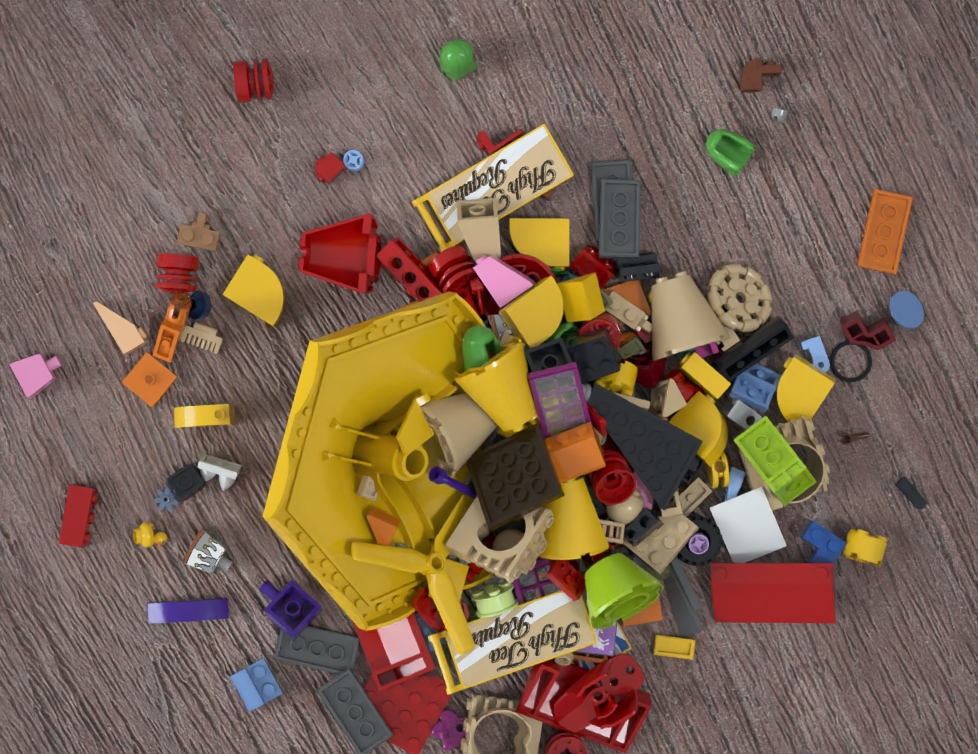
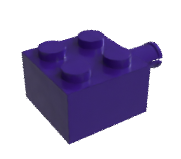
M268 580L259 588L260 591L272 600L264 609L265 615L294 641L322 611L321 605L292 580L282 591L276 589Z

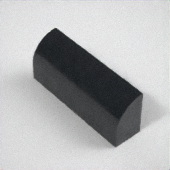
M777 316L714 358L712 364L730 382L794 339L788 325Z

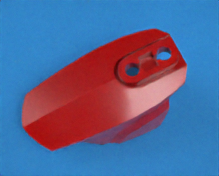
M624 653L601 662L577 680L554 703V714L557 722L567 730L576 733L589 725L604 729L614 727L631 718L637 713L638 696L636 691L644 682L643 670L631 655ZM628 666H633L632 670L626 671V668ZM617 678L614 683L610 682V679Z

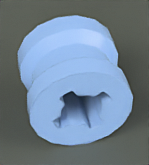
M350 150L344 155L343 162L349 171L356 172L363 167L364 159L359 151Z

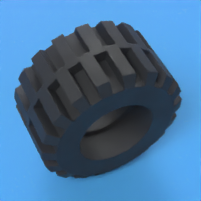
M689 516L687 518L707 534L709 547L705 553L695 554L684 545L677 554V557L689 565H707L709 562L714 561L715 557L720 553V548L723 544L722 534H720L719 527L712 520L703 516Z

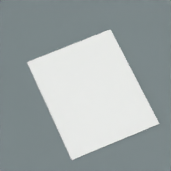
M762 487L710 507L733 562L746 563L787 546Z

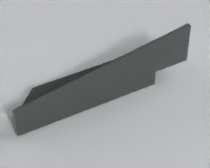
M676 555L670 562V577L663 579L679 635L681 638L703 630L695 611L702 609Z

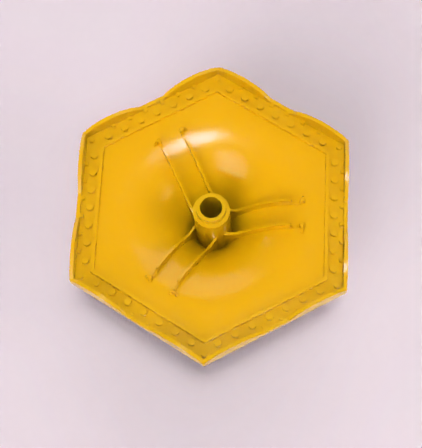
M454 292L437 295L309 341L262 517L357 627L365 631L382 628L408 617L416 611L409 602L420 586L429 591L427 578L420 572L410 573L353 559L351 545L354 541L378 544L366 517L369 510L377 508L401 520L389 546L409 548L429 555L437 534L463 494L444 483L436 484L429 480L430 470L435 466H439L437 458L444 455L436 434L406 456H404L396 439L405 416L415 396L418 394L428 393L430 401L466 393L455 380V378L465 372L462 353L463 337L465 332L473 326H486L474 309ZM488 352L490 359L495 356L492 352ZM485 441L480 445V447H479L473 454H475V453L481 451V449H482V447H483ZM466 462L455 475L451 476V478L464 484L463 482L469 473ZM363 475L369 476L374 481L375 490L377 491L376 502L356 495ZM492 530L491 532L496 537L495 531ZM458 557L455 558V559H449V560L458 562ZM484 568L479 575L475 574L471 582L465 579L463 590L485 582L494 576L495 573H490Z

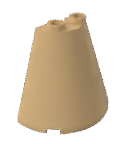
M686 271L675 274V278L670 280L667 277L657 279L656 284L651 286L653 361L730 338L691 276L687 275Z
M467 393L430 401L420 406L428 425L434 428L444 454L437 458L438 464L446 470L449 477L458 472L498 426Z

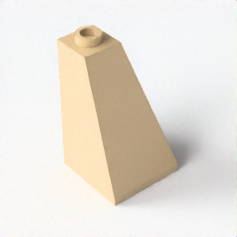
M497 199L457 201L458 225L475 264L478 265L476 261L484 255L487 257L493 255L501 259Z

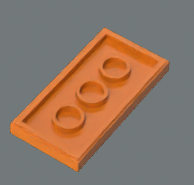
M873 189L857 267L893 275L897 274L913 197Z

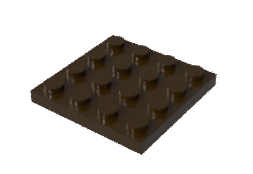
M534 424L473 454L466 461L487 526L491 531L565 496L543 433L538 424Z

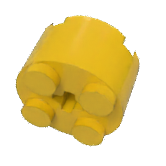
M625 361V364H621L619 372L594 380V385L596 383L611 392L632 397L638 369L634 364Z
M850 529L845 542L847 544L843 549L842 556L858 562H871L874 566H881L887 546V538L879 535H869V532L859 529Z

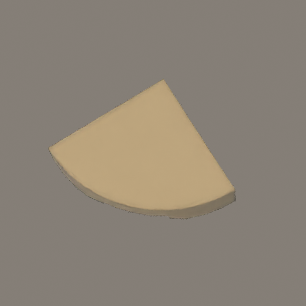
M363 475L356 495L376 502L377 491L375 490L373 479Z

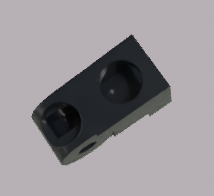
M646 508L624 529V536L634 547L664 524L653 510Z

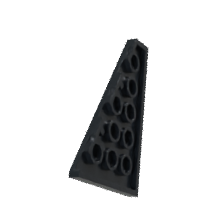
M595 383L587 404L593 406L599 416L604 417L607 423L605 429L661 509L666 510L703 441Z

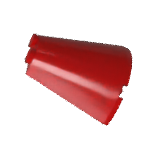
M365 214L302 232L299 247L300 250H303L302 258L298 259L299 272L362 294L371 293L374 290L372 285L377 283L381 269L379 259L376 257L382 250L381 235L376 233V229L379 226L375 217L372 214Z

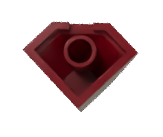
M652 343L644 345L647 348L646 353L633 355L626 359L622 358L621 360L623 364H625V361H628L637 367L636 382L645 387L655 388L664 376L666 357L653 361Z

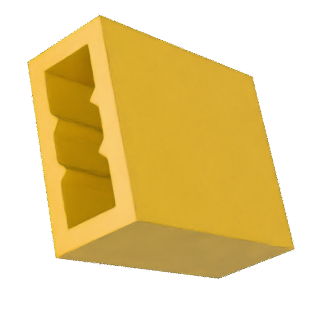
M695 352L691 355L687 353L679 362L681 365L679 370L714 400H717L731 385L729 381Z

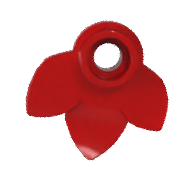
M474 277V279L469 280L471 296L474 295V302H478L479 316H482L484 314V306L481 300V292H484L483 282L478 277Z

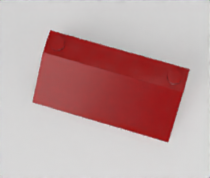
M835 562L711 563V589L715 622L836 623Z
M414 613L394 624L368 631L358 628L353 622L379 692L436 669Z
M554 658L533 666L518 704L517 713L620 752H627L652 707L650 693L639 689L636 691L638 696L637 713L624 722L604 729L589 725L575 733L562 727L557 722L554 714V703L590 670L574 664L562 666L557 664ZM610 679V682H611V683H614V682L616 681V680Z

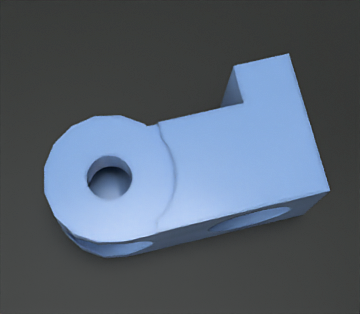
M820 336L798 343L801 351L807 350L811 360L810 363L824 372L828 371L830 363Z

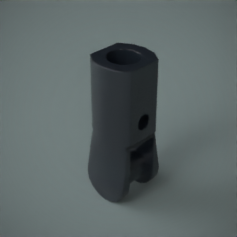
M695 455L687 469L692 473L690 478L684 475L681 483L685 484L686 488L703 462L697 455Z
M903 476L895 483V486L917 509L926 507V500L917 492L906 477Z

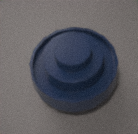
M193 292L188 299L191 303L188 315L193 320L202 321L211 311V299L205 292Z

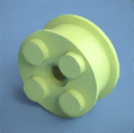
M508 581L494 584V582L485 583L482 585V589L472 592L470 597L476 603L477 611L475 614L479 618L493 617L506 613L519 604L518 600L514 599L512 593L514 585Z

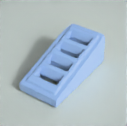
M729 467L730 483L726 487L725 501L737 497L746 474L744 471Z

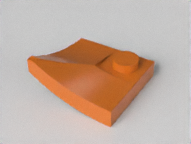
M639 280L627 281L604 289L608 296L614 291L646 313L647 316L652 315ZM615 318V319L619 322V325H620V326L625 325L624 323H622L621 321H619L617 318Z

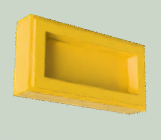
M655 634L653 655L693 660L695 639Z

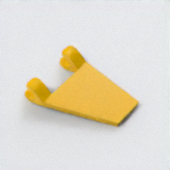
M428 393L415 396L397 433L396 439L404 456L410 454L436 434L434 428L428 425L420 408L421 405L431 400Z

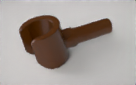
M867 432L857 435H850L848 433H845L841 436L843 437L848 435L851 438L850 442L843 444L850 445L852 441L868 438L869 433Z

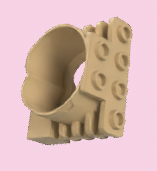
M802 415L799 419H790L787 423L783 424L781 422L778 426H775L789 445L801 444L806 451L805 466L817 481L789 504L805 501L811 496L817 495L816 492L828 491V473H830L827 462L823 460V455H825L823 445L818 443L816 437H813L812 431L815 428L812 420H808L805 415ZM739 448L750 490L762 487L772 511L782 508L783 505Z
M476 496L447 541L446 547L450 554L468 563L473 562L476 566L483 567L486 571L493 572L498 577H503L508 582L513 583L515 579L519 578L521 572L527 575L529 570L534 568L537 557L546 549L547 541L544 532L547 528L551 527L554 521L553 513L549 508L540 507L520 517L526 523V530L522 540L511 549L494 551L481 543L485 537L489 536L490 529L487 526L478 496Z
M471 694V698H467L466 710H469L468 718L464 719L463 725L466 736L461 739L460 750H462L463 754H480L474 743L475 729L483 718L499 713L510 716L518 724V732L513 738L516 747L514 754H538L542 722L516 712L520 699L514 700Z

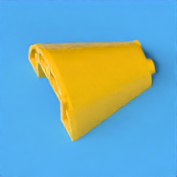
M520 337L510 338L500 346L502 351L480 367L469 368L455 378L463 390L504 432L510 430L514 433L524 428V423L533 421L538 417L528 378L529 372L524 347Z
M576 477L561 483L565 496L543 506L552 510L554 521L551 527L547 528L544 532L547 546L544 552L539 554V557L552 560L579 559L581 555L586 553L593 556L604 552L609 548V544L584 478Z

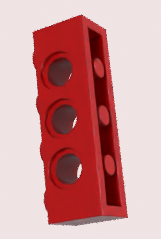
M399 237L392 239L376 255L379 263L384 268H388L393 278L397 282L402 283L407 293L415 297L419 302L443 294V290L439 287V282L434 279L429 269ZM396 258L402 261V266L397 264ZM410 272L415 274V281L410 278ZM423 287L428 288L429 295L424 293Z

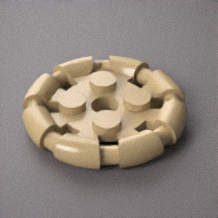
M728 264L723 266L721 270H717L709 281L708 288L710 290L707 293L709 305L719 317L720 322L732 330L739 329L740 332L755 331L760 325H764L771 315V291L769 286L765 285L762 281V276L748 266L741 267V264ZM739 274L743 275V279H739ZM736 294L741 296L742 303L738 302ZM758 302H762V307L758 306ZM724 305L728 312L725 313L721 306Z

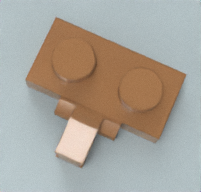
M199 212L197 222L192 221L191 226L180 225L177 244L216 252L220 232L210 230V225L206 224L208 215Z

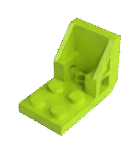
M764 416L734 439L735 443L784 506L817 482L767 416Z

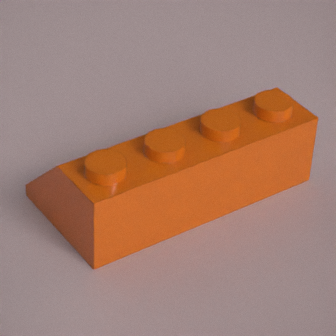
M591 422L545 439L560 483L606 467L599 436Z

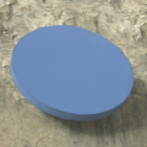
M899 291L891 297L889 308L897 324L906 329H914L922 323L924 310L921 302L914 294L908 291Z

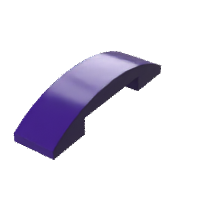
M228 598L148 603L149 623L229 618Z

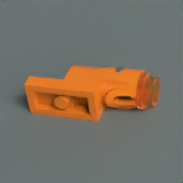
M177 292L172 297L166 317L161 323L152 356L169 363L172 362L191 308L190 296L188 294Z

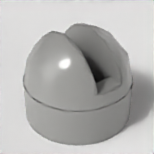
M772 108L771 117L775 122L781 123L786 119L788 110Z

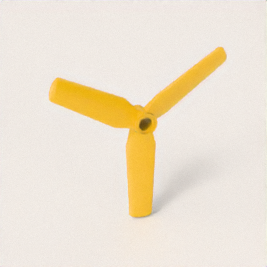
M464 493L437 534L429 555L422 554L413 549L355 541L351 545V553L355 561L410 573L420 572L426 576L429 592L458 654H466L475 647L455 587L445 570L446 558L450 554L446 543L474 501L473 498Z

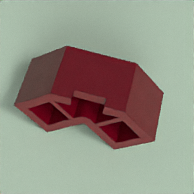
M858 311L840 319L841 328L851 344H860L871 349L880 350L896 341L895 334L885 317L869 326H866Z

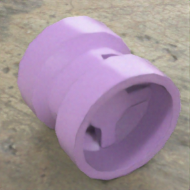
M695 532L687 542V545L693 553L703 554L708 550L709 541L702 533Z

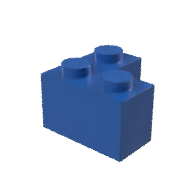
M812 520L809 521L799 536L815 547L806 563L835 562L847 544Z

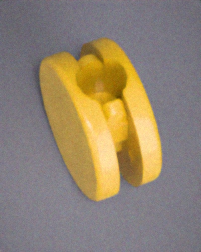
M723 451L719 459L711 467L706 464L709 484L713 489L718 488L719 479L722 487H727L730 483L728 461Z

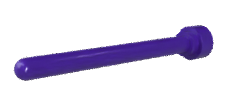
M435 466L430 470V481L436 484L444 483L473 499L476 498V490L449 477L443 468Z

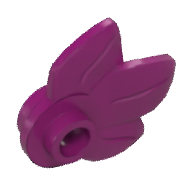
M443 710L440 715L441 721L433 726L430 733L434 737L444 740V750H452L458 747L462 737L466 736L465 730L458 731L456 729L458 724L464 725L465 718L458 717L452 710Z

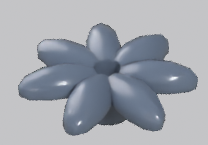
M168 487L165 488L164 492L157 490L159 497L153 500L154 503H160L159 511L163 510L166 506V509L171 512V504H179L177 500L173 499L175 497L170 493Z

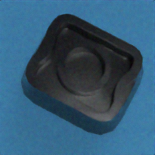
M190 463L184 465L166 479L167 487L173 496L181 502L201 491L206 483L197 467Z

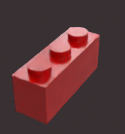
M75 484L69 485L59 544L84 548L86 544L90 543L91 532H89L90 524H93L95 513L92 511L93 506L98 502L99 494L96 493L97 488Z

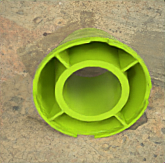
M616 553L598 561L584 575L590 624L594 629H604L613 626L611 622L620 618L623 622L633 617L660 596L658 591L660 589L661 591L664 590L663 584L623 553Z

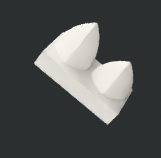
M203 454L197 468L200 469L205 481L219 474L220 486L225 491L235 482L242 465Z

